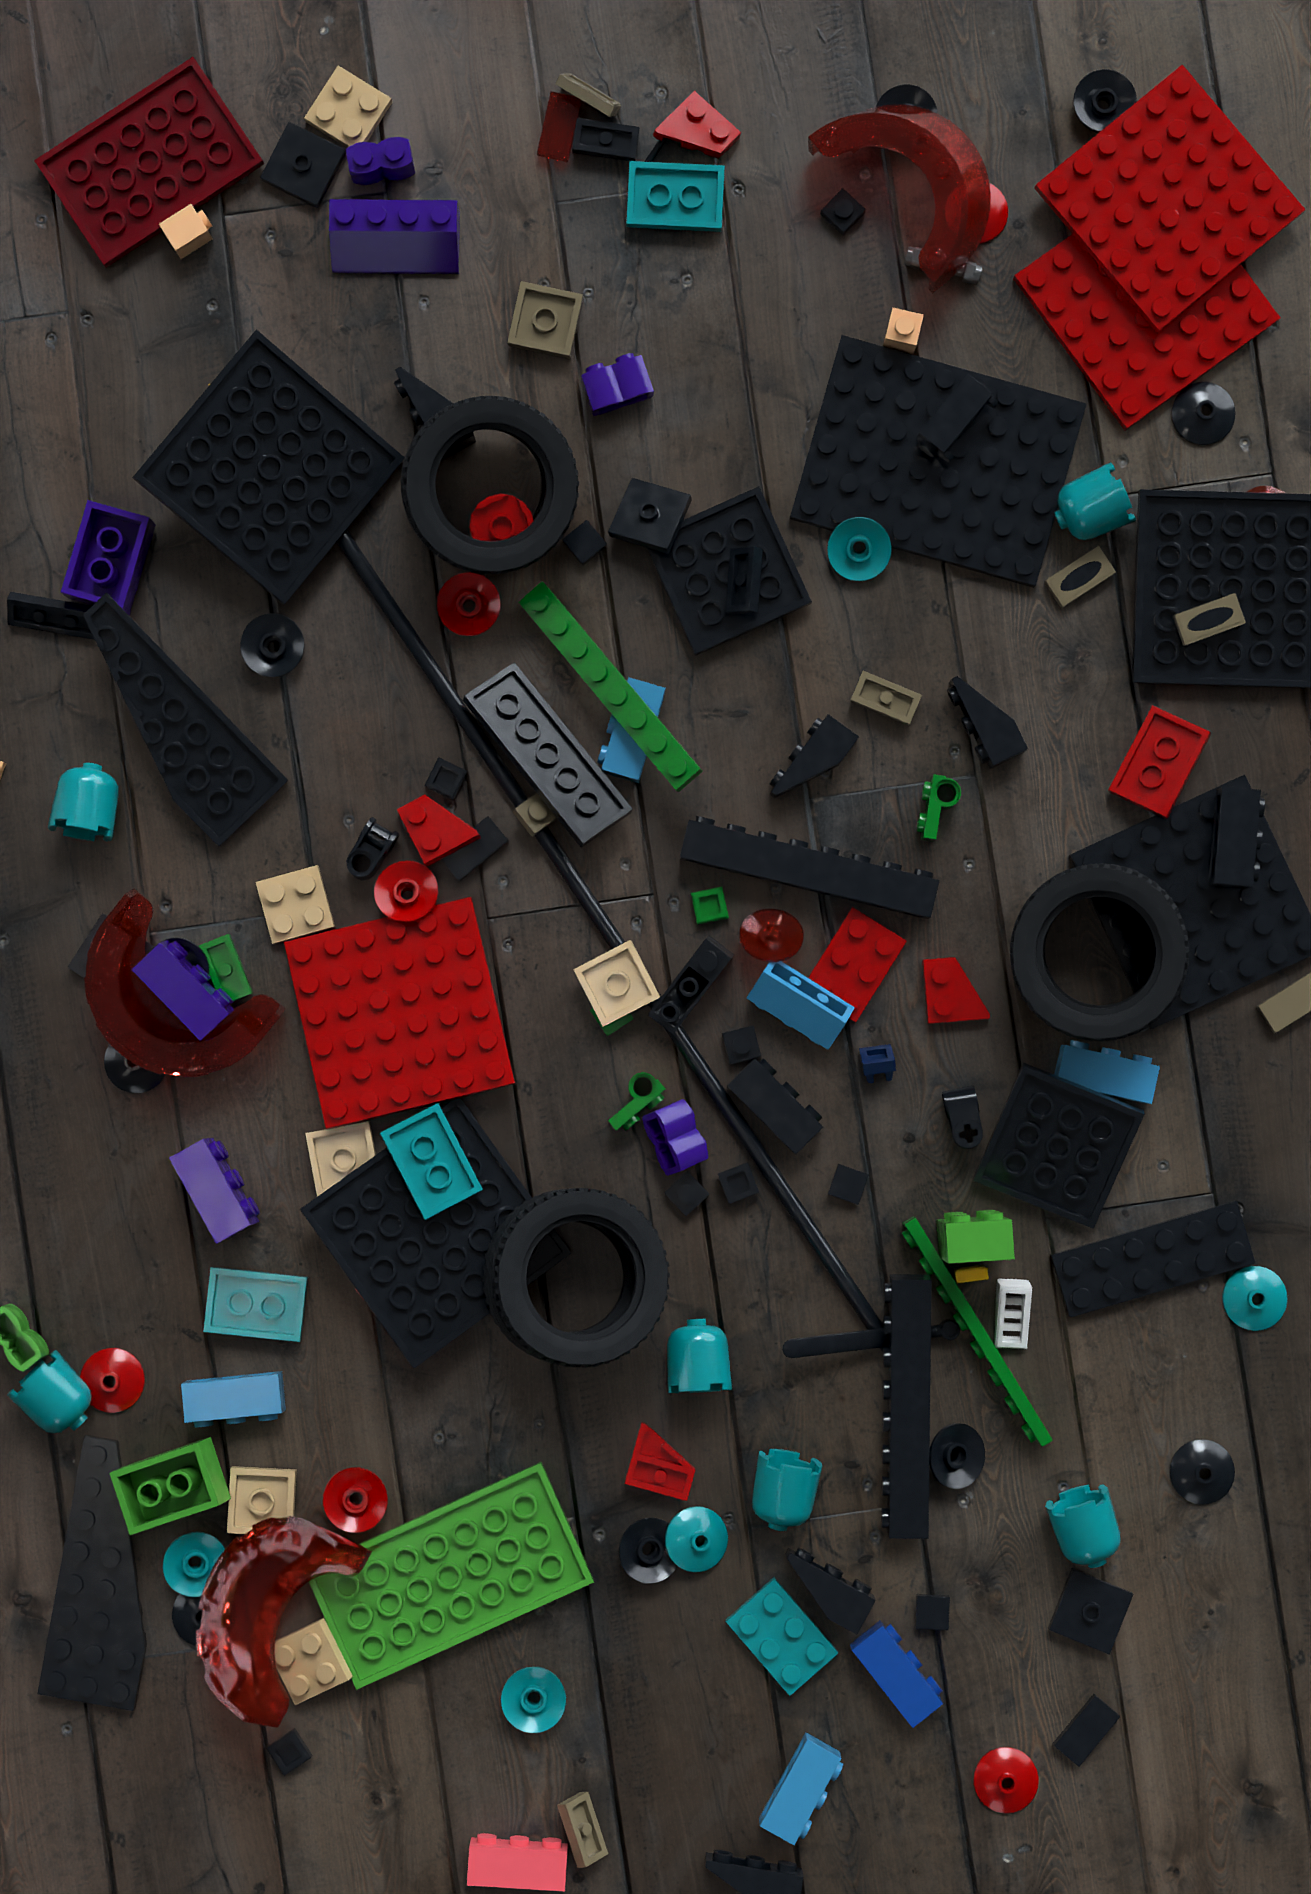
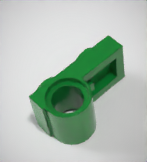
M933 774L930 777V782L924 781L921 800L927 801L925 813H919L916 829L917 832H922L921 840L929 842L936 840L941 810L952 808L960 800L961 788L955 780L946 778L943 775ZM940 786H948L952 789L954 797L951 802H943L938 798L937 789Z
M645 1072L637 1073L630 1079L628 1088L634 1099L608 1120L615 1130H618L621 1126L625 1131L628 1130L640 1119L637 1113L642 1108L647 1106L651 1110L665 1098L661 1092L666 1088L658 1079L656 1080L651 1074ZM645 1077L652 1082L653 1089L649 1095L639 1096L635 1093L634 1083L638 1078Z

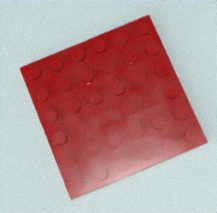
M1183 64L1039 181L1034 188L1156 333L1160 332L1306 210Z
M1073 234L1013 277V280L1124 431L1274 325L1281 318L1244 267L1240 265L1160 332L1156 333Z
M472 897L435 905L429 914L414 922H397L385 917L284 942L327 1130L516 1084Z

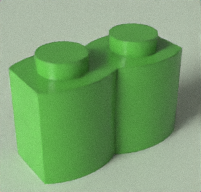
M11 1303L1 1306L0 1345L3 1346L8 1361L16 1369L24 1372L49 1355L48 1346L40 1334L30 1329L27 1317L17 1306Z

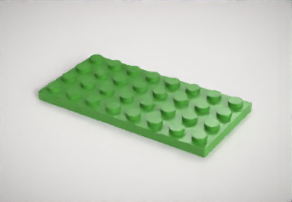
M542 1461L304 1569L327 1625L353 1675L351 1679L356 1690L594 1583L593 1576Z

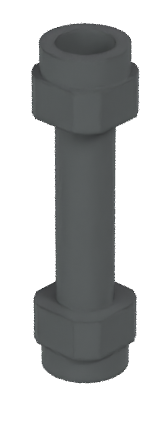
M909 246L904 265L919 270L920 266L962 277V282L967 284H978L983 266L967 261V264L964 265L924 254L925 249Z

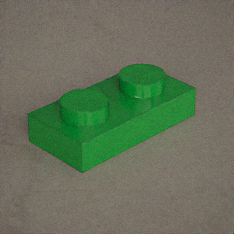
M230 934L199 945L207 957L209 974L216 990L222 988L233 1001L253 994Z

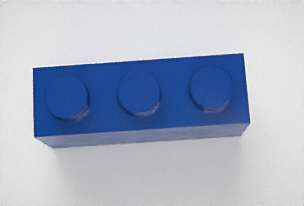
M879 1620L850 1643V1647L903 1717L914 1728L943 1705L942 1699L939 1696L943 1690L932 1676L926 1679L920 1672L919 1668L923 1665L912 1650L906 1653L898 1644L903 1639L891 1624L885 1627Z

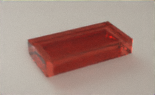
M550 92L537 156L569 162L576 119L579 117L582 104L581 99L575 96Z

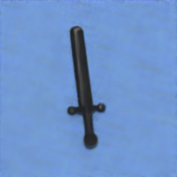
M950 1319L943 1320L939 1325H931V1338L943 1337L947 1340H954L960 1334L959 1325ZM883 1328L796 1338L787 1340L782 1350L783 1354L788 1358H800L889 1347V1335H884Z

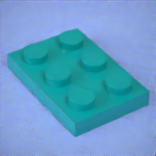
M630 161L626 226L631 228L721 232L725 166Z
M438 1103L380 1133L424 1220L483 1190Z
M210 1267L203 1332L301 1342L308 1277Z
M775 1577L725 1619L726 1623L789 1696L839 1653Z

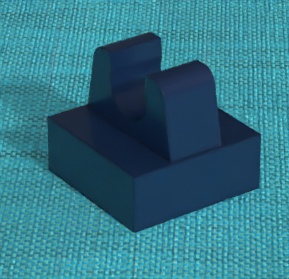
M891 1044L859 1048L863 1073L866 1075L868 1083H874L873 1076L879 1073H885L886 1081H891L893 1072L896 1071V1062Z

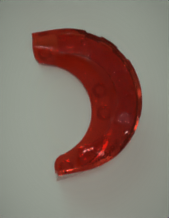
M883 105L840 118L815 131L808 137V148L812 156L819 151L822 155L831 158L848 151L854 154L864 147H880L906 156L924 173L934 195L935 220L930 236L920 251L918 260L922 271L929 278L928 289L932 294L968 262L979 246L987 226L991 192L987 170L982 157L969 137L959 127L945 117L924 108L910 105Z
M134 888L121 898L103 921L91 942L87 954L86 976L84 977L87 1003L90 1005L98 1029L110 1045L123 1057L154 1073L196 1077L208 1075L211 1072L233 1065L256 1047L286 1008L266 994L255 995L250 1000L235 1007V1010L200 1041L131 970L146 956V936L154 911L152 904L147 898Z
M293 1516L283 1518L271 1517L252 1525L253 1529L242 1538L236 1537L226 1547L213 1566L205 1583L198 1609L202 1610L200 1630H196L197 1656L203 1659L206 1674L203 1676L210 1690L224 1706L242 1721L274 1728L279 1727L289 1707V1696L280 1681L275 1663L276 1633L286 1606L302 1586L318 1576L331 1573L343 1574L349 1577L356 1576L362 1571L372 1551L322 1526Z

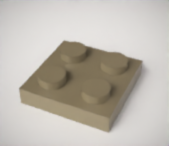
M521 281L508 337V346L570 359L583 302V294Z

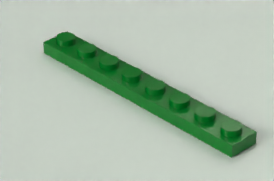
M543 581L519 601L520 605L677 792H680L703 772Z
M912 1216L904 1221L902 1224L906 1230L901 1232L911 1249L916 1246L923 1256V1258L918 1260L926 1274H929V1276L935 1275L940 1284L936 1287L938 1294L945 1304L951 1301L957 1313L952 1315L962 1332L968 1329L974 1339V1341L970 1342L972 1349L979 1359L985 1357L991 1366L987 1370L988 1375L996 1387L1000 1385L1004 1387L1008 1394L1004 1400L1013 1415L1020 1413L1025 1424L1021 1428L1029 1441L1032 1443L1036 1440L1042 1447L1053 1441L916 1217Z

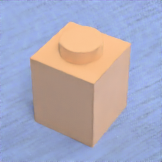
M192 204L159 223V226L180 259L212 240L208 231L209 228L213 227L203 210L197 213Z
M892 307L883 346L913 355L917 346L924 314Z

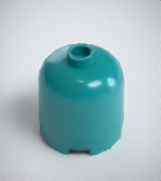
M1111 462L1062 487L1057 499L1059 510L1054 512L1061 530L1068 528L1075 538L1090 540L1136 521L1134 514L1127 513V510L1133 507L1121 478L1116 480L1111 475V472L1115 471V467Z
M83 763V767L71 768L65 771L60 776L57 784L48 829L56 831V827L64 829L63 836L80 840L94 841L95 835L104 836V841H111L119 798V787L116 780L108 773L103 772L101 765L94 763Z
M706 1319L687 1320V1326L677 1328L670 1334L667 1343L668 1393L732 1390L728 1341L725 1333L720 1328L706 1325Z
M54 1350L49 1355L53 1359L51 1362L46 1364L42 1360L19 1381L22 1388L18 1392L12 1389L7 1394L42 1430L52 1434L60 1433L68 1427L73 1431L76 1430L88 1418L84 1412L90 1406L92 1399L91 1390L61 1354Z
M769 1449L768 1455L763 1451H759L752 1494V1508L758 1517L768 1522L769 1528L777 1531H787L788 1527L801 1525L810 1518L822 1471V1463L819 1460L812 1458L809 1463L799 1459L800 1453L783 1449Z
M1089 1485L1071 1488L1059 1493L1060 1500L1054 1504L1050 1500L1046 1502L1045 1508L1060 1550L1072 1563L1088 1565L1089 1568L1100 1567L1106 1564V1559L1111 1557L1119 1548L1121 1541L1120 1530L1110 1493L1105 1485H1099V1490L1092 1491Z

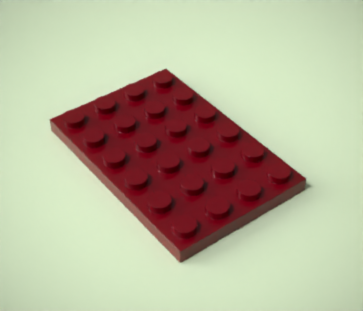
M194 57L177 66L34 160L105 268L162 232L159 223L189 204H192L194 209L199 208L264 165L262 158Z

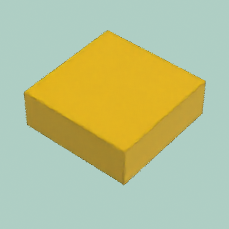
M984 1265L960 1267L952 1270L953 1279L956 1283L989 1279L988 1268Z

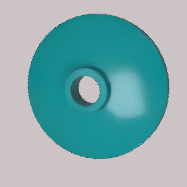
M865 517L850 518L840 523L832 532L827 548L829 561L835 571L841 576L854 581H865L879 575L887 566L892 550L889 535L883 526ZM856 542H863L865 549L861 552L855 551L853 545Z
M1248 1266L1239 1269L1227 1280L1223 1289L1222 1301L1226 1314L1236 1325L1247 1330L1258 1331L1273 1326L1281 1319L1287 1306V1291L1283 1281L1273 1271L1261 1266ZM1256 1293H1260L1263 1297L1259 1305H1254L1252 1302V1297Z
M700 1506L689 1507L677 1513L670 1521L665 1534V1547L670 1559L678 1567L689 1572H702L715 1566L723 1557L728 1544L727 1529L721 1517L714 1511ZM703 1535L705 1539L704 1544L697 1547L695 1540L698 1536Z
M190 1532L178 1537L168 1547L163 1559V1573L167 1583L173 1590L188 1597H199L211 1593L220 1586L228 1571V1555L224 1546L217 1538L204 1532ZM191 1557H199L201 1559L200 1563L197 1566L189 1565Z
M526 1667L511 1675L505 1683L501 1695V1706L506 1719L515 1728L527 1733H540L552 1728L562 1717L566 1706V1693L560 1679L551 1671L541 1667ZM531 1692H537L540 1695V1700L533 1703L528 1699V1695Z

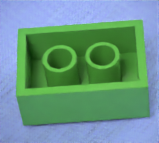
M979 1210L976 1211V1217H970V1215L963 1212L944 1213V1219H936L939 1256L948 1264L1015 1259L1012 1219L1004 1217L1003 1212Z
M211 1437L134 1462L110 1472L130 1535L219 1506L231 1499Z

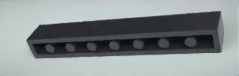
M696 816L695 821H688L680 860L919 918H931L940 881L933 879L932 872L915 869L914 874L901 871L902 865L883 861V866L871 864V858L858 854H852L850 859L839 856L840 851L830 847L821 846L820 851L809 849V843L796 839H790L788 844L776 841L777 835L759 831L758 836L745 833V827L734 824H727V828L714 826L715 820Z
M890 1274V1283H884V1303H889V1316L883 1317L884 1335H889V1348H883V1367L889 1368V1380H883L882 1386L883 1400H888V1412L882 1413L883 1432H888V1444H882V1464H888L887 1476H882L881 1480L882 1496H887V1508L881 1509V1527L887 1528L889 1538L929 1539L932 1280L929 1274Z

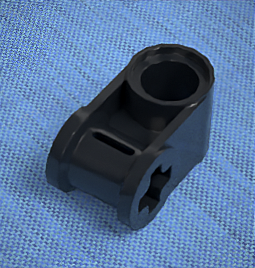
M371 817L364 826L358 841L346 860L347 868L351 875L361 881L368 880L376 874L400 835L397 831L392 833L377 824V819ZM373 834H376L377 836L381 837L382 839H384V841L377 838ZM359 857L370 859L371 865L365 872L359 873L354 870L353 864Z
M974 1085L943 1091V1104L954 1142L963 1149L977 1146L983 1138V1129ZM963 1125H968L969 1130L976 1131V1136L971 1137L972 1143H967L965 1138L960 1139L959 1133L964 1131Z

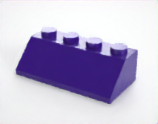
M329 199V239L333 273L459 274L460 210L457 200Z

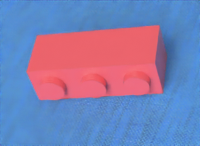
M478 1834L477 1838L471 1837L469 1845L467 1886L565 1892L568 1843H562L561 1839L553 1837L543 1838L542 1842L529 1841V1837L520 1835L511 1836L510 1840L497 1839V1836L494 1834Z

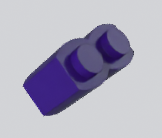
M391 137L378 144L359 142L346 148L349 172L355 184L371 185L384 178L403 180L415 174L412 149L407 138Z
M629 353L616 358V363L613 365L604 366L603 363H598L585 369L586 373L581 375V382L593 416L605 414L623 406L632 405L653 397L654 390L642 355L634 357L633 353Z
M684 1099L642 1116L646 1133L655 1146L658 1162L667 1176L708 1159L706 1140L696 1129L694 1112Z

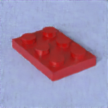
M1152 705L1108 789L1109 793L1167 819L1209 740L1211 732Z
M852 907L808 978L854 1006L855 1008L849 1019L856 1023L907 941Z

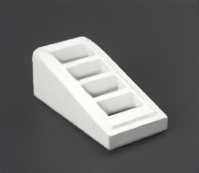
M997 1279L994 1345L996 1348L1027 1349L1032 1286L1028 1280ZM1006 1293L1021 1294V1296H1007ZM1005 1305H1021V1310L1005 1309ZM1004 1318L1020 1319V1323L1004 1322ZM1003 1331H1020V1336H1003Z

